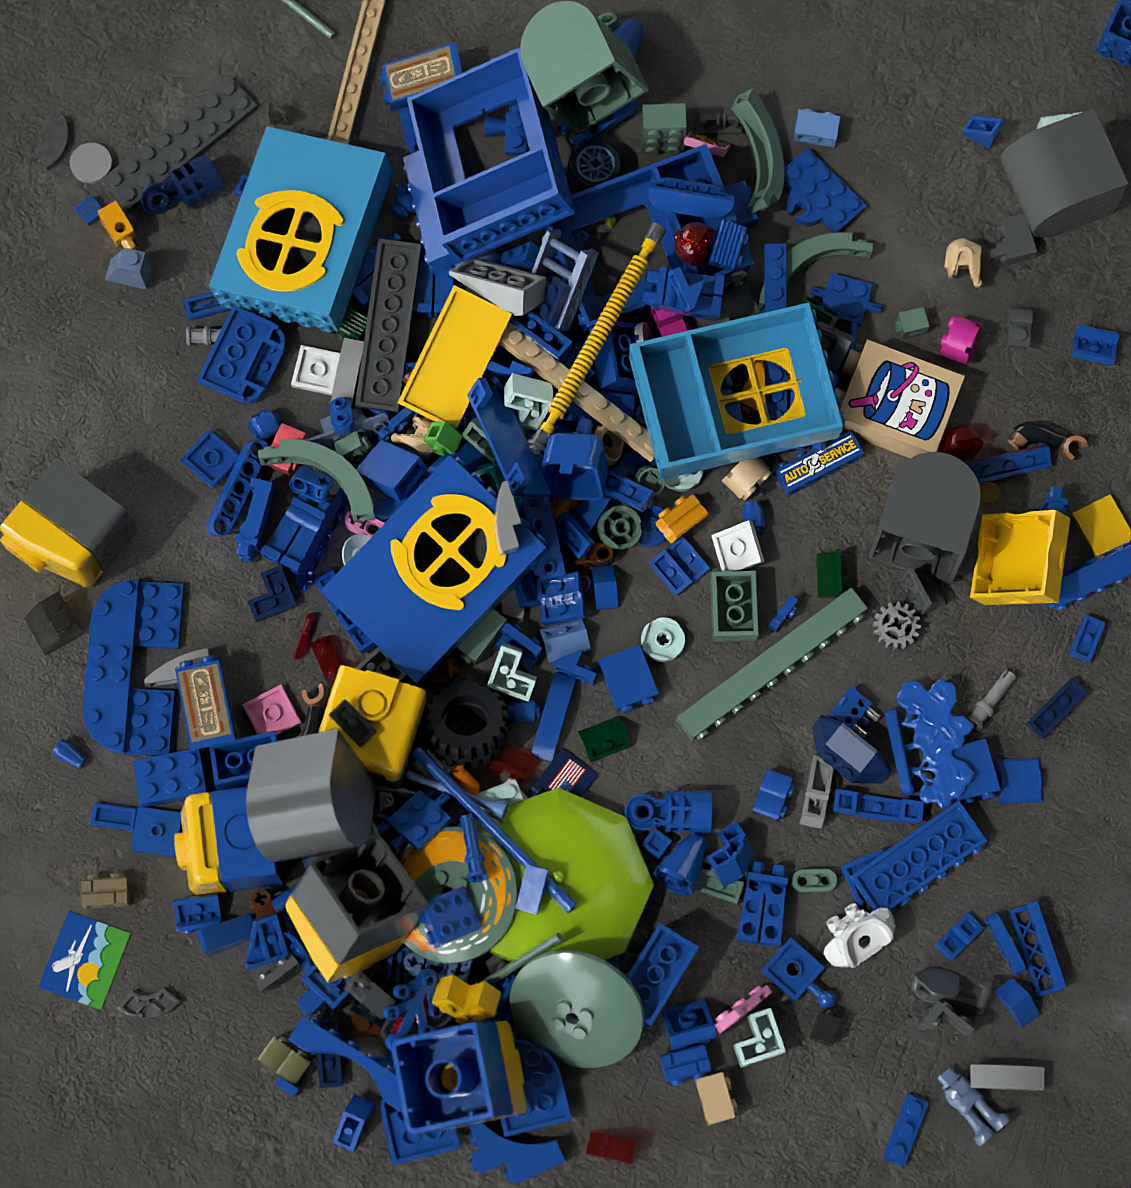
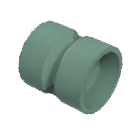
M651 465L639 467L633 475L634 482L652 490L655 495H658L665 487L666 480H660L658 469Z

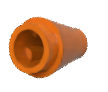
M463 765L457 766L452 770L455 782L464 791L474 795L480 792L479 782Z

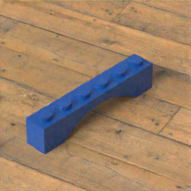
M312 1016L309 1020L302 1017L288 1039L290 1042L310 1055L320 1053L337 1054L359 1063L374 1078L380 1089L383 1101L403 1113L394 1068L388 1064L385 1068L378 1064L379 1059L369 1052L366 1056L359 1052L360 1047L350 1040L347 1044L340 1040L341 1035L331 1028L328 1032L322 1029L321 1025L323 1023Z

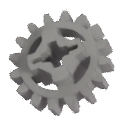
M890 602L887 605V610L881 607V614L876 613L874 618L878 621L873 622L872 626L877 627L873 634L880 635L878 642L880 643L884 640L886 648L892 644L893 650H896L898 645L905 649L906 642L912 645L914 642L912 638L919 636L916 631L920 630L921 625L916 623L920 620V617L913 616L916 611L915 609L907 610L908 604L900 607V602H897L896 606L893 607ZM888 615L889 622L882 625L884 617ZM894 622L897 625H901L899 630L897 629V627H892ZM911 626L909 635L905 636V629Z

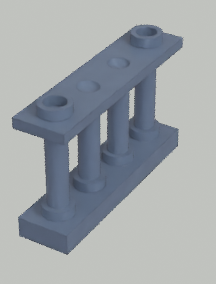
M556 229L547 231L543 236L542 246L531 273L545 277L549 268L568 279V286L571 287L557 325L552 326L557 331L562 332L569 330L599 253L593 249L583 250L579 253L559 241L562 231ZM555 249L575 260L576 265L573 272L551 260ZM546 280V291L548 290V287H549L550 284H551V283L548 282L547 280ZM543 303L537 306L536 308L540 310Z

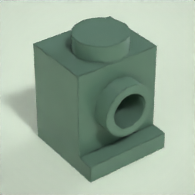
M356 431L334 443L337 453L351 465L370 453L369 448H371L368 439L365 436L362 437Z

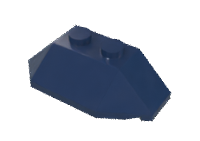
M821 715L813 725L812 732L817 755L851 783L881 784L891 772L890 767L886 765L880 753L844 723Z

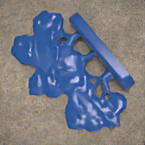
M939 679L931 686L930 691H927L918 681L902 683V690L898 692L895 699L901 707L906 709L907 716L905 720L900 721L896 709L885 710L901 790L904 796L914 794L913 776L917 775L924 782V785L920 788V799L926 804L936 803L940 808L944 809L950 805L951 799L961 796L965 786L970 783L974 776V773L965 762L952 756L953 749H958L965 741L964 736L969 734L974 726L964 716H953L950 714L953 705L957 702L956 687L951 682L947 683L945 680ZM913 714L918 715L916 719L911 720ZM904 726L914 728L915 730L914 741L911 744L905 745L902 731ZM918 748L922 751L924 758L919 767L910 766L908 750ZM926 762H929L928 767H923ZM929 770L933 772L935 778L925 777L926 773H922V771ZM930 781L933 784L932 786H928L926 782Z

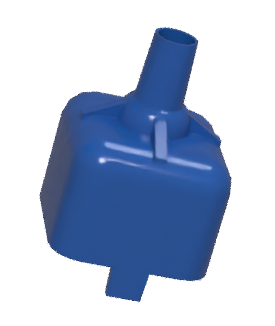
M580 419L576 432H573V434L556 433L549 437L541 470L551 492L550 496L557 499L591 501L600 500L603 497L608 475V462L602 440L598 436L592 435L593 422L591 420Z

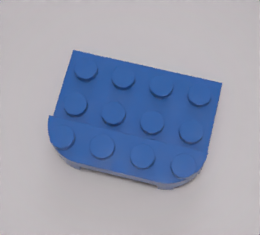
M233 305L196 380L197 383L236 400L237 403L255 404L265 394L284 355L286 342L283 332L275 323Z

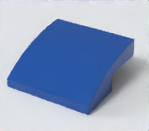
M683 535L648 563L675 596H678L712 569Z
M579 572L544 580L537 579L538 600L541 602L542 623L545 626L586 618L584 594Z

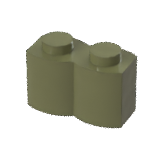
M280 1036L279 1039L273 1037L258 1057V1060L296 1086L311 1065L307 1061L310 1057L301 1050L294 1052L289 1048L291 1043Z

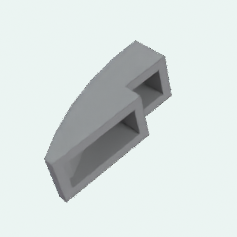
M344 338L331 401L344 397L350 401L351 407L353 406L359 381L363 341Z
M507 481L502 482L495 508V536L500 556L515 552L519 548L514 529L519 527L521 521Z
M208 648L181 655L165 663L144 679L145 685L148 688L178 684L175 668L180 666L179 662L192 660L193 663L200 662L202 657L210 655Z
M813 755L800 824L821 829L825 818L834 768Z
M971 1065V1088L1043 1091L1044 1067Z

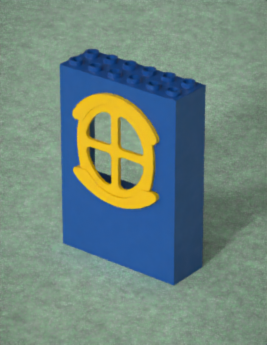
M449 455L321 590L327 598L417 684H423L550 551L546 547L549 543L538 532L533 535L530 532L532 527L521 517V524L518 528L514 529L519 544L518 550L502 556L499 555L495 536V508L498 494L490 487L485 489L482 486L485 482L474 471L469 474L467 472L469 467L458 456L454 459ZM458 513L469 516L471 523L451 543L447 542L431 525L433 520L447 514ZM481 528L486 535L487 552L482 566L474 568L458 552V548L476 529ZM422 532L429 534L443 548L442 554L424 572H420L416 568L414 560L415 545ZM449 558L455 559L470 574V578L466 582L457 586L439 587L430 582L431 576Z

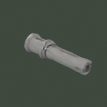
M187 326L186 343L187 345H191V343L209 345L211 342L216 341L221 329H211L208 326L204 328H191Z
M1004 670L982 701H978L972 714L966 717L974 726L973 729L981 731L983 728L982 724L988 716L991 717L993 715V708L1016 679L1012 672Z

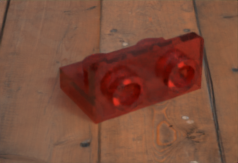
M506 743L505 748L500 750V755L495 759L491 757L488 765H490L489 769L498 774L504 772L510 775V780L516 779V782L521 784L522 781L527 783L538 758Z

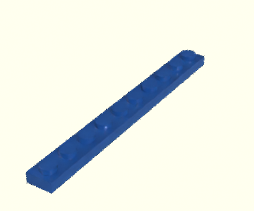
M764 244L765 313L786 308V244ZM765 361V386L787 381V371L773 362ZM787 390L765 395V406L770 420H777L787 412Z

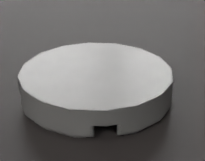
M98 143L80 145L70 157V168L73 175L80 182L89 184L100 183L101 179L110 173L113 161L109 151Z

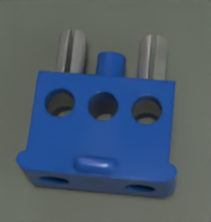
M852 686L830 711L827 718L844 723L857 735L864 738L867 732L856 723L860 722L865 726L869 722L863 716L864 713L874 721H877L880 715L870 708L872 703L856 691L855 686ZM851 710H854L856 715H853ZM845 718L849 720V724L845 722Z

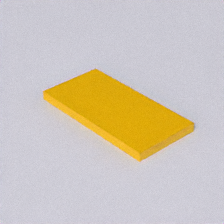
M454 285L397 403L435 422L450 423L457 428V431L470 405L467 394L476 380L483 378L489 361H491L513 314Z

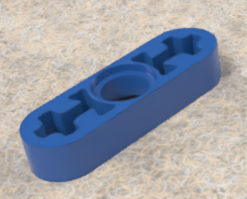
M995 912L985 917L986 924L1012 973L1017 976L1025 972L1024 962L999 915Z

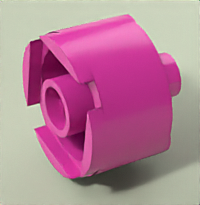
M952 315L948 325L950 328L949 332L943 335L940 344L942 346L940 354L943 357L967 365L978 343L976 335L981 334L982 324Z

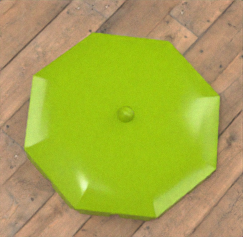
M559 787L509 805L503 820L494 817V814L489 812V816L539 867L550 870L549 877L578 903L570 913H567L545 889L539 914L536 915L516 909L514 919L507 933L489 952L512 962L554 934L560 933L563 940L542 954L552 951L571 950L588 953L609 961L625 953L654 886L627 818ZM483 826L480 833L496 842L511 861L517 878L519 896L525 868Z

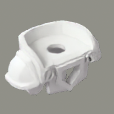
M852 903L845 908L846 916L839 919L838 916L831 917L827 921L829 930L834 933L835 938L825 947L824 955L826 959L834 966L854 968L882 949L883 946L889 944L893 940L895 920L888 908H879L869 914L867 911L861 910L856 903ZM865 935H866V936H869V937H867V938H865V939H863V940H861V941L859 942V939H860L862 936H865Z

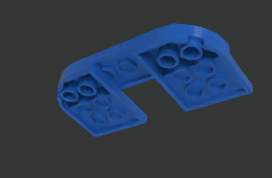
M139 579L122 581L107 589L97 600L93 608L90 622L83 718L91 736L108 751L120 755L153 757L170 754L175 691L132 689L130 686L134 647L179 649L184 584L142 582Z
M514 1040L515 1049L519 1052L525 1083L522 1085L527 1109L526 1113L500 1118L505 1137L571 1121L561 1074L554 1059L546 1050L532 1042ZM382 1099L381 1114L393 1165L460 1149L456 1128L416 1134L410 1133L405 1125L404 1114Z

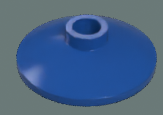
M288 932L283 933L285 945L299 962L300 967L308 971L312 967V962L304 942Z

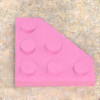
M759 985L749 993L751 997L748 1000H745L743 997L734 1004L731 1013L726 1010L714 1021L717 1036L721 1035L772 993L769 987L766 985L761 988Z

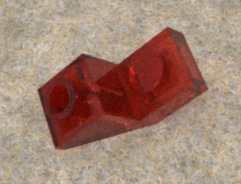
M328 635L318 638L310 643V646L328 685H331L335 682L340 666L344 665L331 636Z

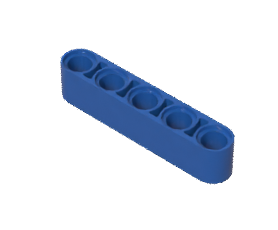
M251 440L243 445L206 523V530L211 536H225L230 533L250 492L249 484L251 477L256 478L261 468L259 455L254 454L253 445L255 444L258 450H263L265 447H268L264 440ZM245 463L249 466L248 474L243 469ZM236 482L240 485L239 493L234 490ZM226 502H229L231 505L229 513L225 509ZM218 521L222 524V529L220 532L216 529V523Z

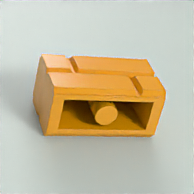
M693 494L688 498L683 495L674 503L676 507L672 510L668 507L658 515L660 519L656 522V526L664 533V536L670 543H673L708 515L706 509L700 505L699 500Z

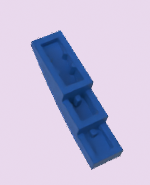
M332 569L314 580L320 592L336 575ZM321 592L362 655L377 646Z

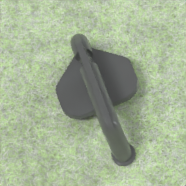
M932 967L916 972L911 988L913 993L925 1002L934 1004L937 1001L941 1003L945 1001L955 1010L973 1015H981L986 1009L993 983L988 980L980 982L981 992L977 1001L958 995L959 977L956 973Z

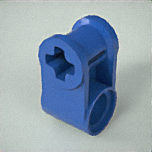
M301 466L289 481V486L295 493L304 495L317 503L329 501V491L334 484L330 476L313 470L308 466Z

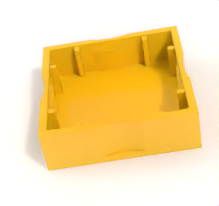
M1057 510L1030 511L1023 514H982L978 539V558L974 568L970 598L983 605L1059 603L1070 518Z

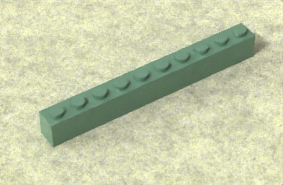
M850 588L677 716L676 721L691 741H694L696 738L698 740L703 739L710 733L708 729L714 725L716 727L722 725L727 720L726 716L731 712L736 714L745 707L743 703L750 699L752 702L762 694L760 691L766 686L768 688L773 687L779 682L778 677L784 673L786 676L797 668L795 665L802 660L805 663L814 656L812 652L817 648L822 650L831 643L829 639L837 635L840 637L848 630L847 626L852 622L857 624L866 617L864 615L867 610L866 605L855 591Z

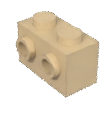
M722 1072L695 1080L707 1125L735 1118L734 1113L738 1112L735 1099L730 1100L728 1090H731V1084L728 1076L724 1077Z

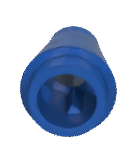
M63 738L52 750L55 758L77 769L86 760L69 740L66 741Z

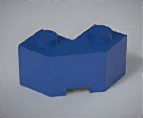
M737 822L717 832L723 848L707 856L714 874L723 887L744 876L753 854L749 841Z

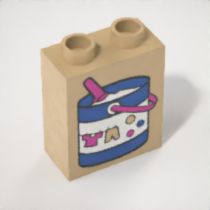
M867 340L862 353L851 349L845 362L842 374L852 377L848 390L844 391L837 387L835 388L839 396L838 410L843 412L845 424H843L841 432L844 431L846 434L852 431L855 438L908 458L922 453L936 452L965 376Z

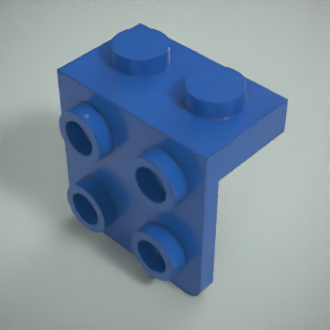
M463 887L428 900L429 906L419 919L421 924H425L428 931L426 932L427 940L435 949L477 931L481 926L466 889Z

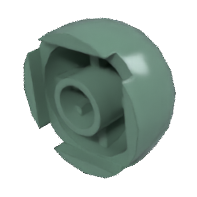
M628 506L609 508L601 515L598 521L597 531L599 538L605 545L613 549L621 550L632 547L638 542L642 534L641 519L636 511Z

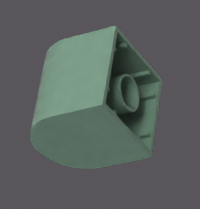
M573 1L555 2L541 9L527 24L520 45L521 59L542 107L577 134L582 133L649 91L626 42L585 6Z

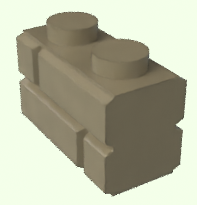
M110 874V878L102 879L101 875H88L86 880H81L83 908L130 906V881L127 877H123V874Z

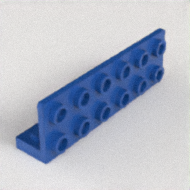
M478 378L467 396L502 474L508 482L512 496H549L551 492L533 453L529 450L530 446L527 444L512 408L505 406L504 393H492L486 378Z

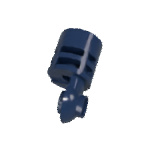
M205 153L169 172L168 179L160 183L148 184L141 195V205L150 214H160L169 209L173 202L181 199L185 207L189 209L224 190L225 187L215 166Z

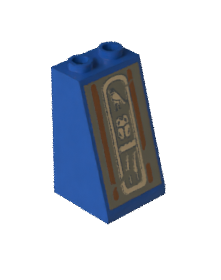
M456 43L444 45L382 65L383 73H380L382 86L386 85L387 92H383L385 104H390L391 112L398 111L400 108L408 107L407 98L451 79L455 75L462 74Z
M214 655L202 657L200 662L193 663L192 660L179 662L180 666H176L175 672L191 750L235 741L237 732L220 657L215 658Z

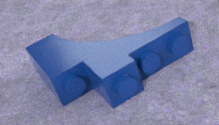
M482 1122L469 1125L472 1133L468 1134L473 1147L478 1145L479 1150L471 1153L473 1158L469 1159L473 1171H479L480 1175L506 1164L507 1168L503 1170L508 1182L513 1181L516 1185L565 1162L556 1140L536 1145L520 1144L498 1136Z

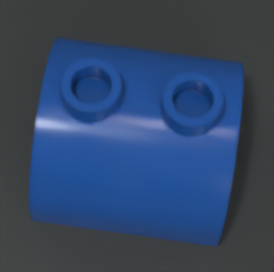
M704 999L661 1011L672 1050L687 1049L689 1045L695 1043L707 1044L711 1039L717 1037L714 1022Z

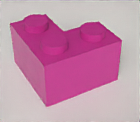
M651 306L650 318L659 337L691 330L688 324L685 325L683 321L684 315L661 309L659 311L652 310L653 306Z

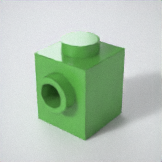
M432 422L423 441L433 448L432 451L434 453L444 456V454L455 453L459 448L463 435L456 431L457 428L450 423Z

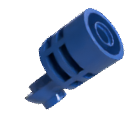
M665 790V799H655L646 794L635 795L626 804L625 817L628 823L638 830H648L654 826H665L666 833L671 831H678V833H683V831L710 833L712 824L711 791L671 792L670 790ZM639 808H645L649 815L646 818H640L636 811Z

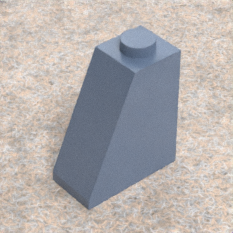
M123 248L110 260L105 280L147 290L152 268L146 253Z

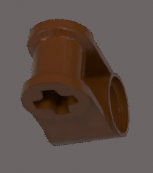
M594 543L584 558L578 559L574 554L572 566L575 568L609 566L614 559L613 549L604 543ZM601 551H607L610 555L606 559H601L598 557V554Z
M265 889L255 890L251 895V903L256 913V918L276 913L280 927L284 926L280 914L271 904L273 900L271 894ZM259 894L267 896V899L264 900V905L256 903Z

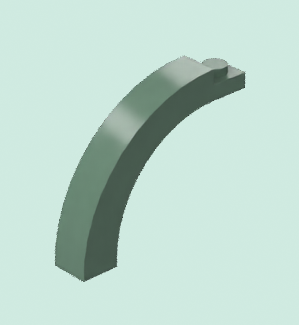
M752 88L737 96L731 109L743 124L755 154L757 182L753 196L747 206L748 210L754 213L758 210H765L771 203L779 200L784 184V160L775 125L761 98Z
M844 232L823 234L807 239L786 253V286L802 268L823 258L850 256L870 259L873 243H868L866 240L852 241L853 233ZM763 285L758 305L760 310H765V285Z
M296 439L279 440L280 448L268 446L263 450H258L261 466L297 463L309 465L325 472L346 493L354 522L375 520L373 504L365 482L357 470L335 451L314 442Z

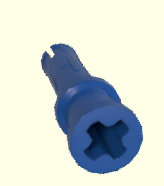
M467 814L460 818L466 847L464 861L468 865V881L478 883L486 880L488 874L484 870L483 862L485 857L480 852L475 817L471 815L470 818V814Z

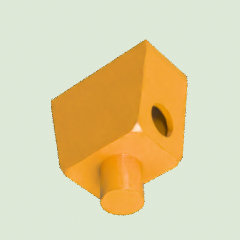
M116 200L98 210L100 221L117 247L122 245L124 248L133 250L138 248L133 239L136 237L135 231Z

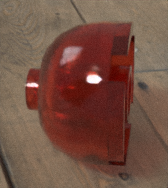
M691 222L681 230H677L674 235L677 256L691 266H699L709 251L706 249L707 242L712 243L713 228L703 223Z
M950 426L943 432L939 443V452L952 455L965 463L964 459L968 456L972 459L978 454L983 446V441L980 435L970 426Z

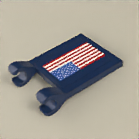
M562 748L528 791L527 797L531 798L539 795L542 789L547 792L558 787L581 797L598 774Z

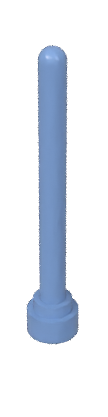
M414 771L406 773V777L409 780L453 796L435 779ZM466 792L480 807L490 810L494 817L503 820L508 810V802L502 800L492 802Z

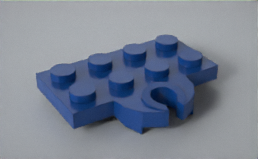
M808 148L784 168V185L790 190L785 203L787 214L791 215L795 207H802L805 210L804 214L796 217V223L809 227L822 221L833 233H839L866 209V205Z

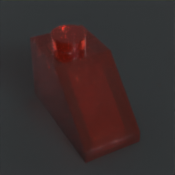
M590 1132L586 1155L630 1165L636 1141Z

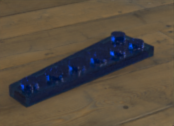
M352 463V466L357 469L359 465ZM341 486L296 571L297 588L306 591L308 585H313L316 578L314 572L334 535L337 524L343 518L346 505L350 504Z

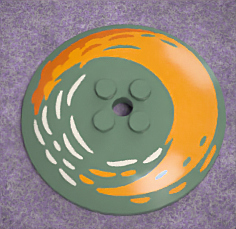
M445 827L420 852L413 845L409 844L397 858L426 901L443 895L444 891L449 887L453 888V890L460 887L465 888L481 925L477 931L435 949L427 940L426 932L428 931L425 924H421L418 920L403 943L421 957L440 963H461L473 960L496 946L512 924L518 900V883L515 870L503 849L492 839L480 832H477L479 848L485 857L483 862L484 870L488 874V878L482 882L472 883L467 879L469 871L468 865L464 861L466 847L462 827Z

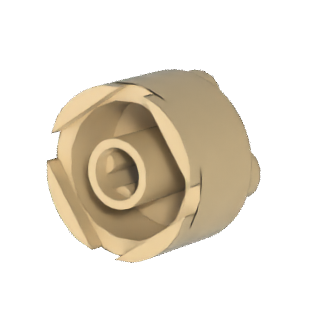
M759 457L743 460L724 477L722 482L739 499L743 498L746 500L757 489L754 485L756 483L761 485L771 475L770 467Z

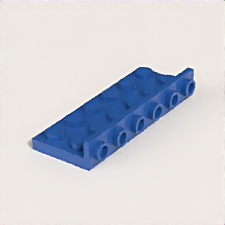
M958 800L849 877L872 911L879 908H888L892 914L894 906L897 904L903 906L912 899L911 894L916 891L921 893L930 887L928 882L934 878L937 881L948 874L946 870L951 866L955 868L966 861L964 857L969 853L975 855L984 848L982 844L987 840Z

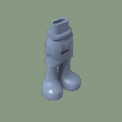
M951 1067L937 1078L944 1086L942 1090H944L945 1098L949 1104L956 1108L975 1131V1142L979 1147L1012 1119L1007 1113L997 1114L984 1101L985 1097L976 1088H971V1082L964 1076H961L960 1073L957 1075ZM973 1105L987 1120L994 1132L972 1110Z

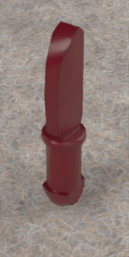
M309 613L305 618L306 621L301 631L302 635L299 637L293 656L294 660L300 659L306 652L311 636L310 633L316 621V616L313 613Z

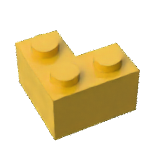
M450 975L438 980L432 1003L439 1007L440 1011L454 1017L458 1023L469 1024L495 1016L501 992L485 981L468 985L455 975Z

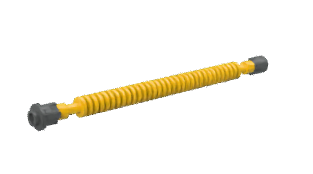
M651 223L644 237L640 254L633 255L632 260L621 277L622 279H620L614 293H612L606 307H604L603 312L598 318L596 326L593 327V331H591L587 338L588 340H586L585 345H583L577 359L574 361L572 369L569 370L563 381L564 383H562L556 397H554L553 402L550 404L551 407L547 410L550 413L547 421L542 423L532 439H528L527 444L530 446L529 450L537 455L545 453L547 441L555 429L553 427L558 418L563 419L564 414L567 412L566 409L572 403L577 390H579L580 385H582L585 376H587L591 368L590 366L593 365V361H595L599 354L598 352H600L601 347H603L609 333L612 331L611 328L617 322L619 314L622 313V309H624L628 302L627 300H629L635 286H637L638 281L648 266L646 259L649 253L654 251L667 232L660 224Z

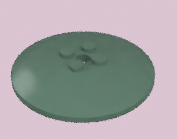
M560 950L539 955L523 966L511 987L510 1009L518 1030L527 1041L546 1050L554 1061L579 1068L608 1066L627 1056L634 1049L641 1036L644 1025V1011L636 989L616 967L591 954ZM569 1013L576 1014L579 1019L571 1018Z

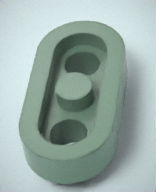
M803 869L793 875L791 883L793 888L800 893H824L834 889L837 884V877L829 869ZM824 877L829 880V884L823 885L821 883V879ZM799 879H806L807 884L804 886L800 885Z

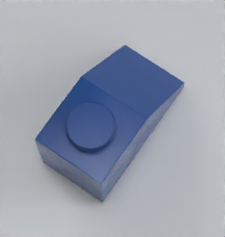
M354 1094L343 1112L332 1142L353 1152L367 1124L374 1103Z

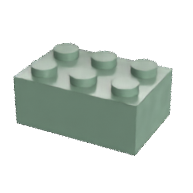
M685 103L649 104L642 106L640 129L641 153H646L647 155H657L659 153L676 155L684 151L686 135Z
M756 571L712 572L710 585L713 642L756 641L758 638Z

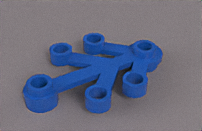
M429 968L423 969L416 975V980L404 985L398 984L393 990L394 996L400 999L407 998L411 991L417 990L413 998L394 1006L388 1005L383 1011L384 1017L390 1020H396L400 1013L407 1011L398 1032L391 1033L386 1039V1046L389 1050L392 1051V1045L395 1041L406 1037L415 1016L419 1026V1035L424 1034L426 1028L428 1029L427 1033L434 1032L433 1027L428 1025L423 1005V999L426 995L429 1004L428 1014L434 1018H440L443 1015L439 1007L432 1003L435 993L434 988L438 983V976L434 970ZM401 988H403L402 995L399 994ZM437 1007V1013L434 1014V1009ZM391 1009H393L392 1016L389 1015Z

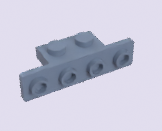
M352 408L354 428L351 432L347 434H337L334 432L331 416L320 420L324 433L305 441L314 442L331 450H336L334 443L355 431L367 439L377 436V433L388 425L387 413H382L366 419L361 408Z

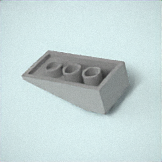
M471 258L449 271L450 276L501 309L512 312L515 316L525 315L545 300L546 277L477 258Z

